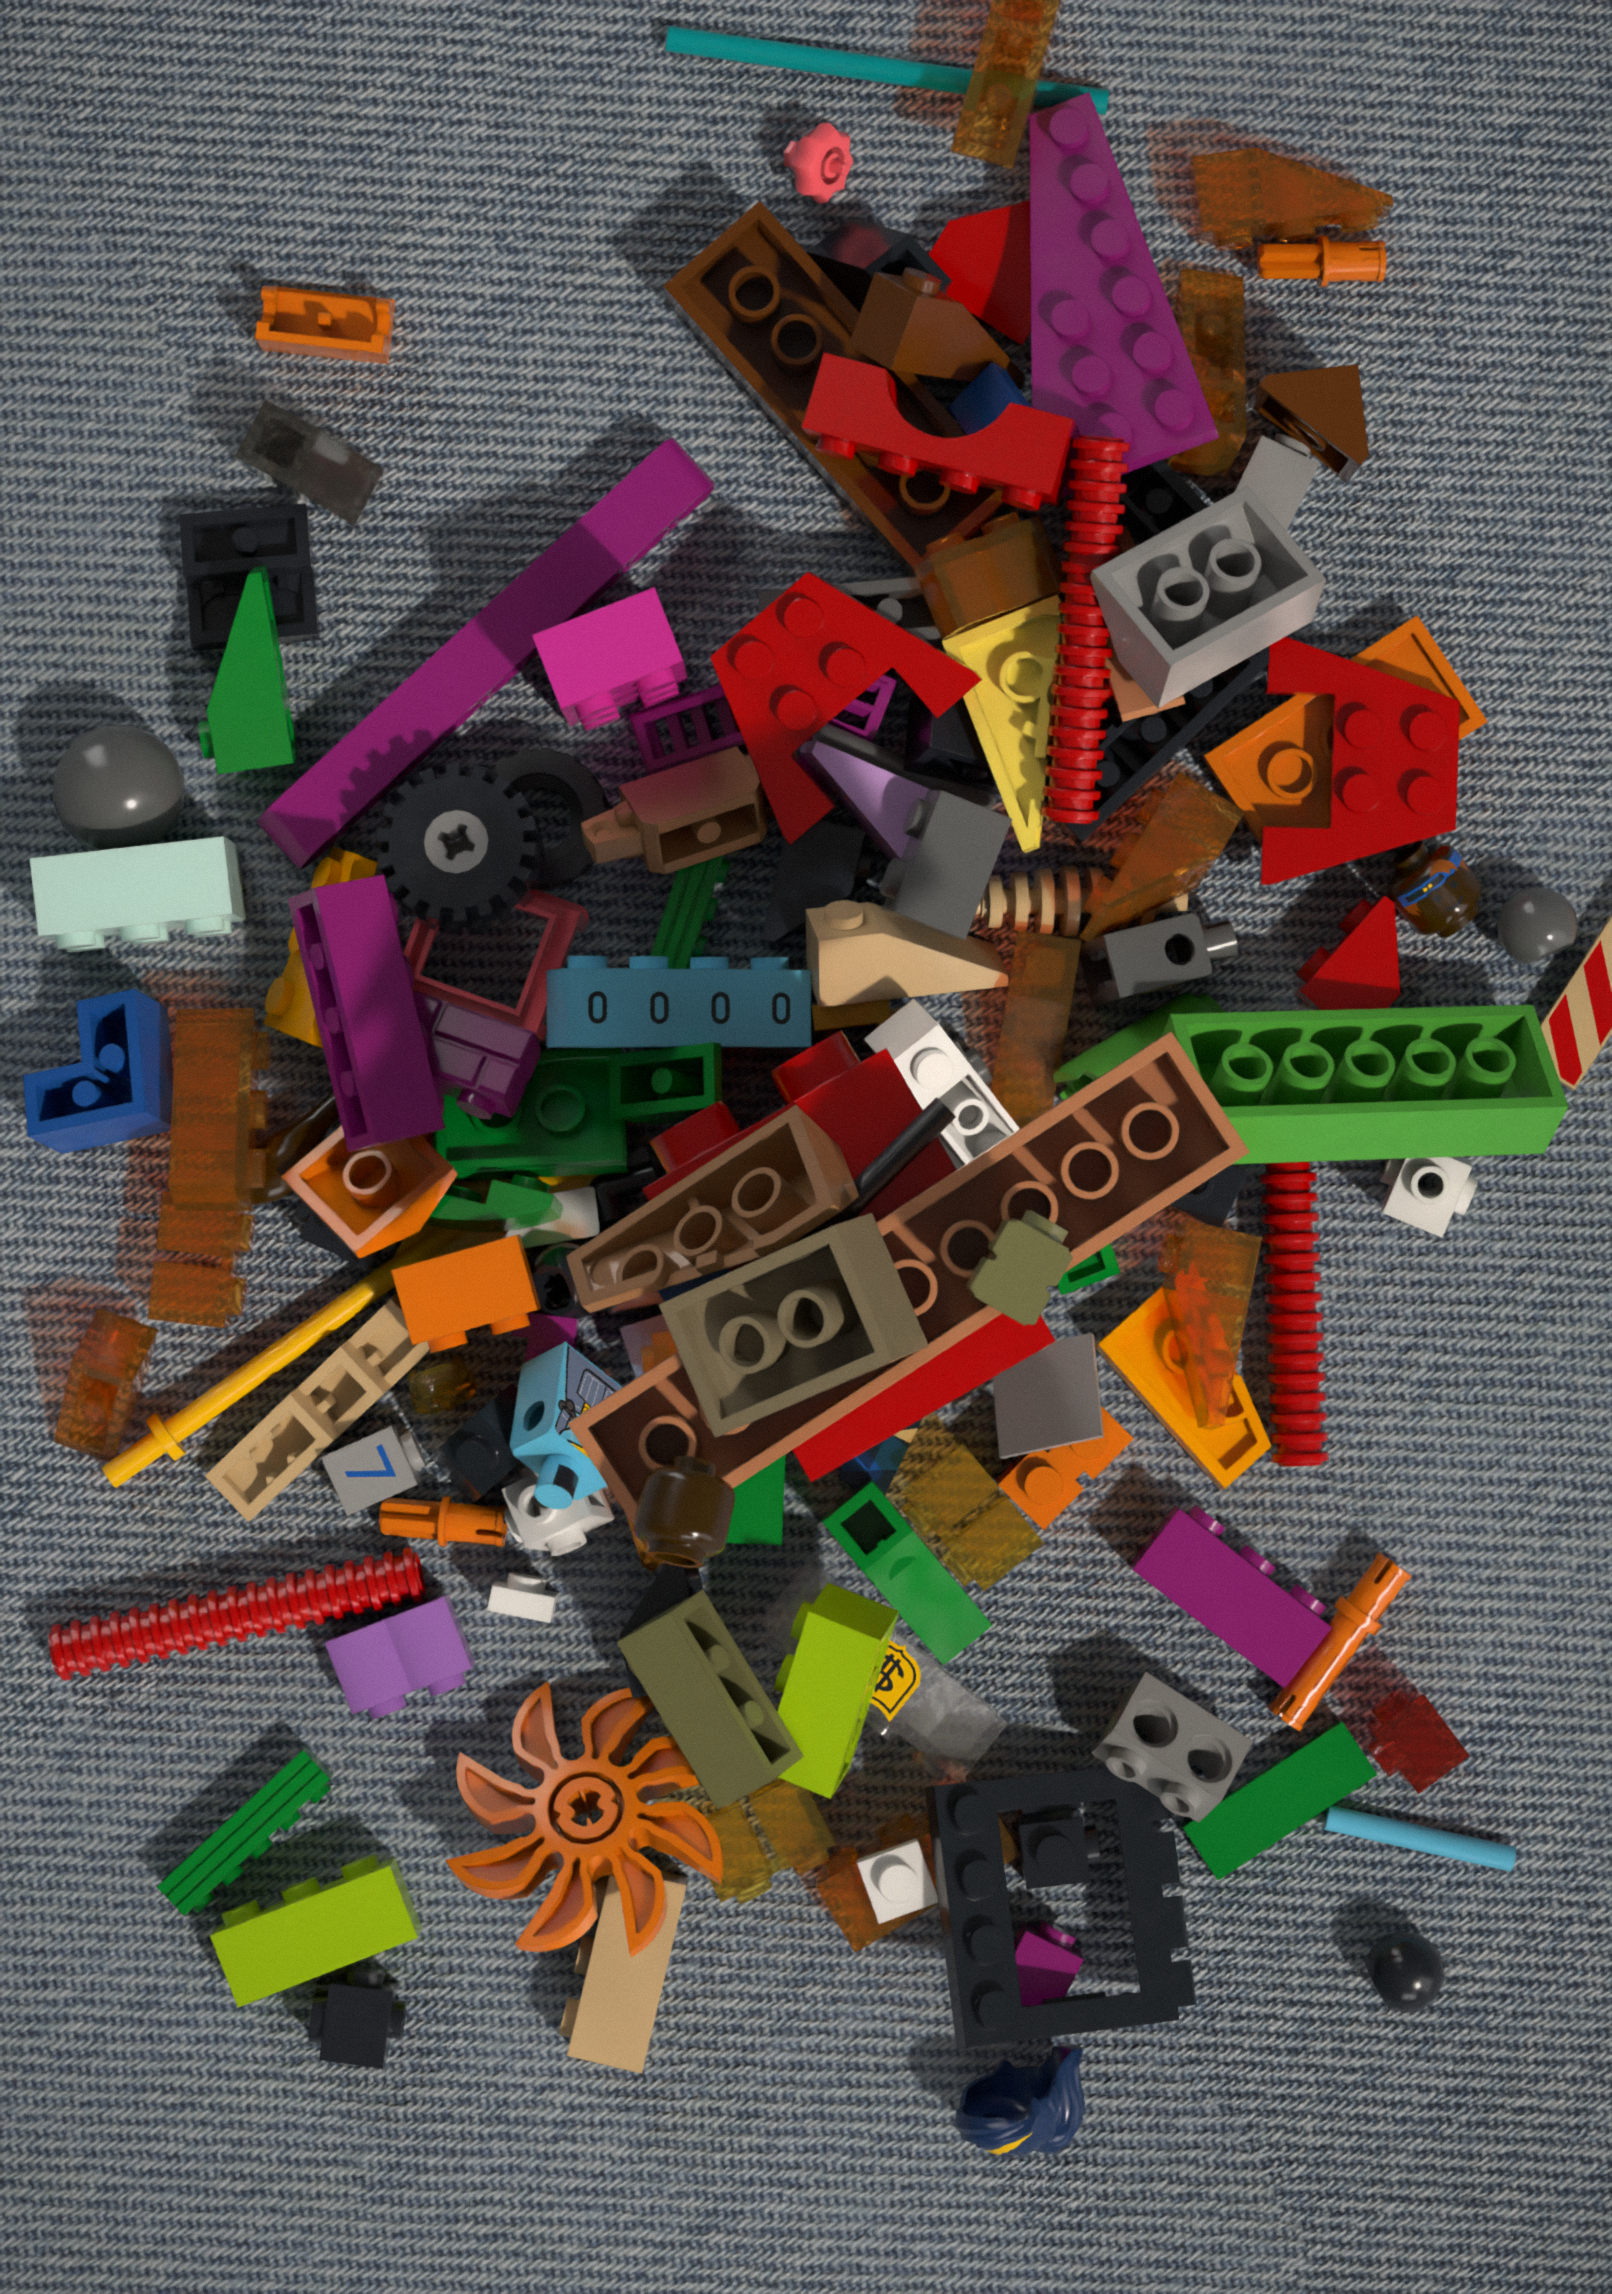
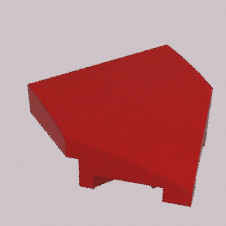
M1030 199L980 212L966 213L961 217L951 219L928 254L952 280L946 295L962 303L969 312L1022 346L1031 334Z

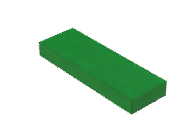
M1338 1720L1225 1795L1222 1801L1199 1823L1190 1818L1181 1826L1219 1881L1377 1776V1773L1344 1723Z

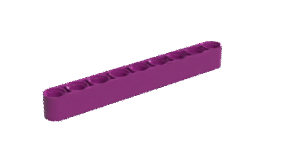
M671 437L666 440L284 792L260 816L257 824L299 870L310 865L539 654L532 637L533 634L579 617L709 496L717 484L674 438Z

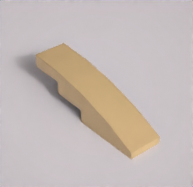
M398 1294L392 1297L348 1341L327 1358L298 1388L281 1401L205 1475L248 1522L294 1481L430 1351L427 1341L412 1345Z

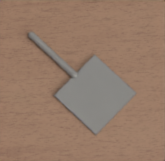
M1043 1309V1311H1042V1313H1041V1316H1042L1043 1320L1045 1321L1044 1309ZM1092 1333L1057 1340L992 1378L998 1448L1001 1459L1104 1437L1095 1342Z

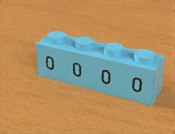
M568 956V968L546 970L547 1048H670L711 1042L721 1043V1048L811 1047V970H789V958H751V969H729V957H690V969H668V957L666 956L629 957V968H607V956Z

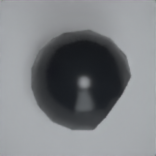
M573 1241L551 1244L541 1250L529 1267L541 1307L539 1310L542 1313L561 1318H577L578 1320L594 1313H589L582 1307L566 1258L567 1255L583 1244Z
M1406 1931L1384 1935L1371 1948L1365 1959L1368 1973L1381 1998L1389 2009L1408 2013L1424 2009L1437 1997L1444 1983L1445 1965L1442 1956L1437 1948L1421 1935Z

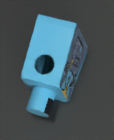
M567 1342L523 1363L520 1371L510 1439V1449L513 1455L539 1475L534 1490L535 1498L542 1505L552 1509L568 1508L573 1500H580L607 1487L606 1482L570 1429L568 1423L622 1388V1386Z

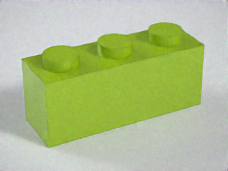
M828 1582L814 1603L803 1601L790 1633V1637L799 1640L795 1656L787 1654L778 1672L774 1690L783 1693L779 1708H774L804 1757L778 1776V1778L829 1799L832 1798L850 1769L898 1618V1610Z
M371 1854L342 1866L340 1869L343 1878L320 1886L317 1877H312L281 1890L284 1901L260 1909L257 1900H253L222 1913L221 1917L224 1924L217 1926L211 1933L210 1938L237 2007L244 2006L418 1938L423 1928L396 1858L394 1857L379 1863L377 1855Z

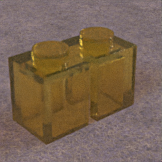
M960 1440L902 1487V1491L909 1501L901 1509L924 1538L934 1530L950 1550L941 1559L964 1587L975 1580L981 1589L985 1591L1044 1542L1005 1494L958 1533L955 1534L951 1530L954 1524L999 1489L995 1481Z
M778 1779L750 1793L751 1799L749 1802L776 1853L770 1857H767L739 1800L705 1816L719 1839L723 1854L724 1871L721 1884L719 1885L709 1878L720 1902L735 1896L739 1904L745 1903L771 1889L773 1885L769 1878L776 1872L792 1867L795 1874L799 1875L815 1868L830 1858L826 1849L836 1844L835 1834L812 1791L783 1779Z

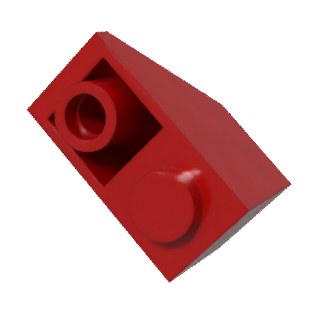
M1384 895L1378 898L1373 905L1364 898L1361 899L1338 925L1346 935L1329 953L1320 946L1297 971L1296 975L1304 983L1294 994L1312 1010L1385 1009L1400 995L1395 903Z

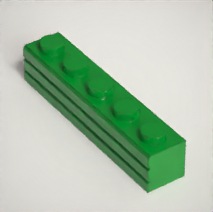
M725 855L677 870L651 952V956L668 957V969H690V957H702L707 937L701 935L705 920L713 921L719 899L712 896L717 882L725 883L731 861L724 859Z
M306 1746L172 1871L157 1888L182 1915L185 1916L191 1909L198 1914L215 1898L210 1891L221 1881L228 1886L244 1871L239 1865L250 1854L257 1859L273 1844L269 1838L273 1832L279 1827L286 1832L303 1816L298 1809L304 1803L310 1800L315 1805L332 1789L327 1782L334 1774Z

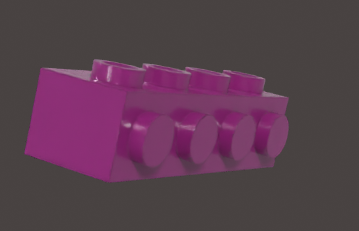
M384 875L315 887L287 899L348 1152L412 1139L445 1129L442 1118L444 1099L439 1085L433 1080L427 1056L429 1047L428 1032L425 1024L418 1017L412 993L414 982L413 970L410 961L402 952L396 927L398 923V907L393 895L387 889Z

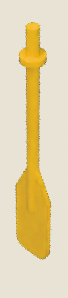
M601 1174L535 1177L534 1179L549 1184L548 1193L551 1194L588 1187L593 1178ZM497 1179L496 1181L511 1184L512 1179ZM492 1180L452 1182L451 1185L480 1193L482 1195L480 1203L486 1204ZM425 1222L418 1233L403 1240L396 1254L391 1259L167 1421L157 1412L147 1418L146 1423L151 1432L101 1468L110 1483L117 1488L166 1452L173 1460L177 1461L186 1454L181 1443L182 1440L393 1289L395 1283L391 1270L503 1239L508 1231H459L430 1226Z

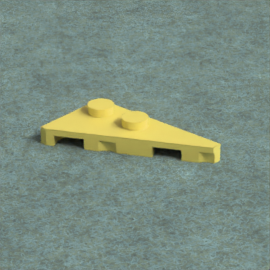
M1058 595L942 641L948 656L974 669L983 678L963 698L1009 818H1012V826L1024 853L1040 848L1043 821L1041 807L1044 806L1045 801L1042 791L1043 787L1046 786L1047 775H1044V767L1048 765L1049 755H1046V746L1050 745L1051 735L1047 731L1048 726L1052 725L1053 715L1049 714V707L1054 704L1055 694L1051 693V685L1056 684L1057 674H1054L1052 671L1053 665L1058 664L1059 654L1054 652L1055 644L1060 643L1061 633L1056 632V624L1062 623L1063 613L1058 612V603H1061Z

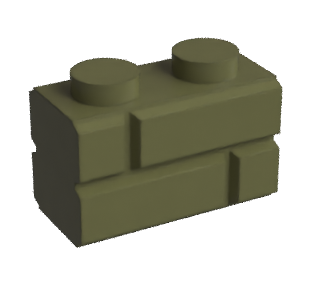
M1031 1210L1025 1212L1021 1221L1018 1219L1003 1220L987 1247L992 1255L990 1258L982 1257L966 1284L970 1291L969 1294L1024 1326L1026 1324L1035 1325L1051 1297L1046 1290L1047 1287L1058 1285L1073 1259L1069 1248L1062 1245L1068 1231Z

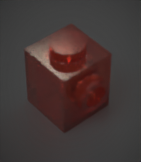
M1399 1688L1387 1695L1371 1710L1376 1718L1365 1725L1375 1738L1366 1748L1386 1775L1390 1778L1399 1771L1418 1794L1470 1756L1424 1693L1417 1688L1408 1694L1402 1688Z

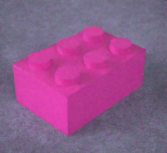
M655 587L532 635L560 709L570 727L578 723L583 725L585 731L602 727L620 718L617 708L640 699L644 708L661 704L680 695L678 684L688 681L684 661Z

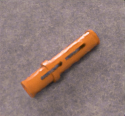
M1378 1552L1375 1560L1347 1599L1340 1596L1334 1604L1338 1611L1328 1624L1332 1627L1288 1685L1281 1689L1273 1702L1268 1704L1267 1708L1275 1715H1280L1284 1722L1301 1731L1304 1727L1303 1724L1368 1634L1371 1633L1375 1636L1383 1626L1378 1620L1406 1581L1411 1579L1412 1575Z

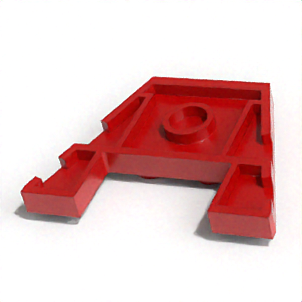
M811 571L804 574L710 656L782 834L790 845L836 806L793 755L794 751L889 669L894 668L936 718H938L983 679L974 669L938 650L934 645L880 615L879 612Z
M1284 637L1270 645L1269 664L1266 666L1265 694L1332 697L1328 828L1263 826L1261 828L1259 886H1270L1456 830L1459 700L1288 637Z

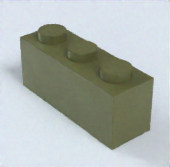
M704 1590L652 1617L616 1642L627 1659L630 1670L639 1679L659 1712L665 1728L674 1737L694 1770L697 1781L706 1790L717 1810L772 1782L804 1757Z

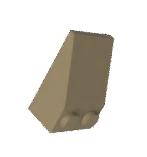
M872 1213L833 1225L659 1304L715 1438L929 1346Z

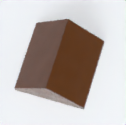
M1358 364L1268 374L1258 385L1248 403L1250 408L1283 434L1311 449L1309 454L1345 483L1349 482L1369 456Z

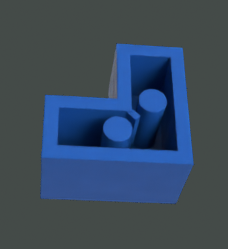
M137 989L76 1001L81 1063L23 1075L28 1137L61 1154L178 1130L168 1008Z

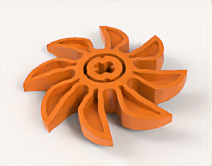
M547 1682L536 1689L519 1708L512 1729V1744L519 1766L541 1784L535 1789L529 1790L520 1784L505 1780L462 1752L459 1753L456 1765V1780L462 1799L474 1819L494 1834L533 1832L526 1837H519L503 1846L447 1859L446 1863L454 1876L465 1887L482 1896L499 1900H515L528 1897L545 1880L546 1875L550 1871L562 1869L558 1873L550 1893L515 1943L517 1949L531 1952L550 1951L571 1944L583 1936L598 1918L596 1893L594 1890L595 1881L606 1875L615 1877L620 1891L630 1956H635L645 1949L654 1940L663 1925L668 1902L661 1871L642 1854L637 1852L644 1846H651L657 1851L672 1855L719 1885L721 1884L724 1871L723 1854L719 1839L706 1817L684 1801L658 1802L653 1805L646 1804L652 1799H658L675 1790L699 1785L694 1770L674 1737L668 1736L651 1739L633 1757L629 1765L618 1767L628 1744L654 1707L648 1695L632 1698L629 1687L607 1694L594 1703L581 1719L582 1740L585 1747L584 1754L576 1760L564 1759L559 1745L550 1684ZM592 1810H598L601 1818L592 1824L590 1820ZM587 1812L589 1817L587 1819V1826H582L579 1824L578 1817L582 1813Z

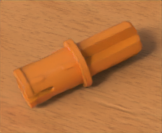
M1320 235L1317 244H1262L1258 248L1256 258L1258 276L1262 279H1316L1318 287H1326L1328 282H1383L1387 262L1386 249H1384L1385 242L1383 240L1361 242L1329 241L1326 235Z
M443 1496L441 1502L389 1497L382 1501L379 1512V1527L384 1535L436 1539L440 1547H446L449 1541L504 1547L508 1528L506 1521H504V1511L508 1507L505 1505H500L499 1507L453 1503L451 1496Z

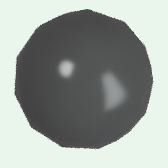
M1537 886L1521 889L1502 906L1496 924L1499 942L1511 959L1526 965L1574 944L1579 929L1575 909L1566 897L1548 888Z

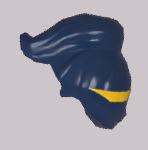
M1076 2044L1055 2046L1052 2049L1051 2056L1041 2067L1026 2066L1014 2068L1009 2060L1004 2059L989 2075L973 2080L963 2089L960 2108L956 2110L953 2124L960 2132L962 2140L973 2143L978 2148H983L992 2154L1000 2156L1027 2154L1033 2151L1052 2154L1066 2147L1082 2125L1085 2100L1079 2067L1083 2048Z

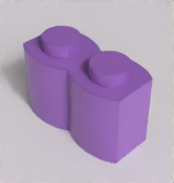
M449 1593L348 1630L324 1642L351 1713L355 1714L367 1709L371 1720L407 1706L403 1695L427 1686L432 1697L467 1683L463 1672L472 1669L476 1664Z

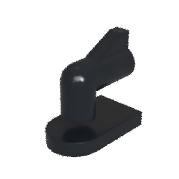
M647 1146L637 1148L627 1158L628 1173L601 1174L590 1182L589 1187H594L596 1192L599 1222L626 1217L621 1198L643 1192L642 1188L657 1180ZM596 1236L588 1237V1240L590 1241Z

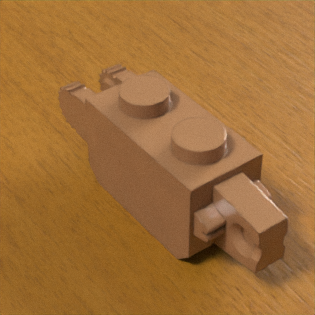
M736 746L619 785L621 803L611 810L582 822L581 829L584 845L597 864L622 858L640 857L648 871L668 874L760 843L768 831L766 819L774 817L775 814L750 754L743 756ZM794 751L793 755L799 761L797 751Z

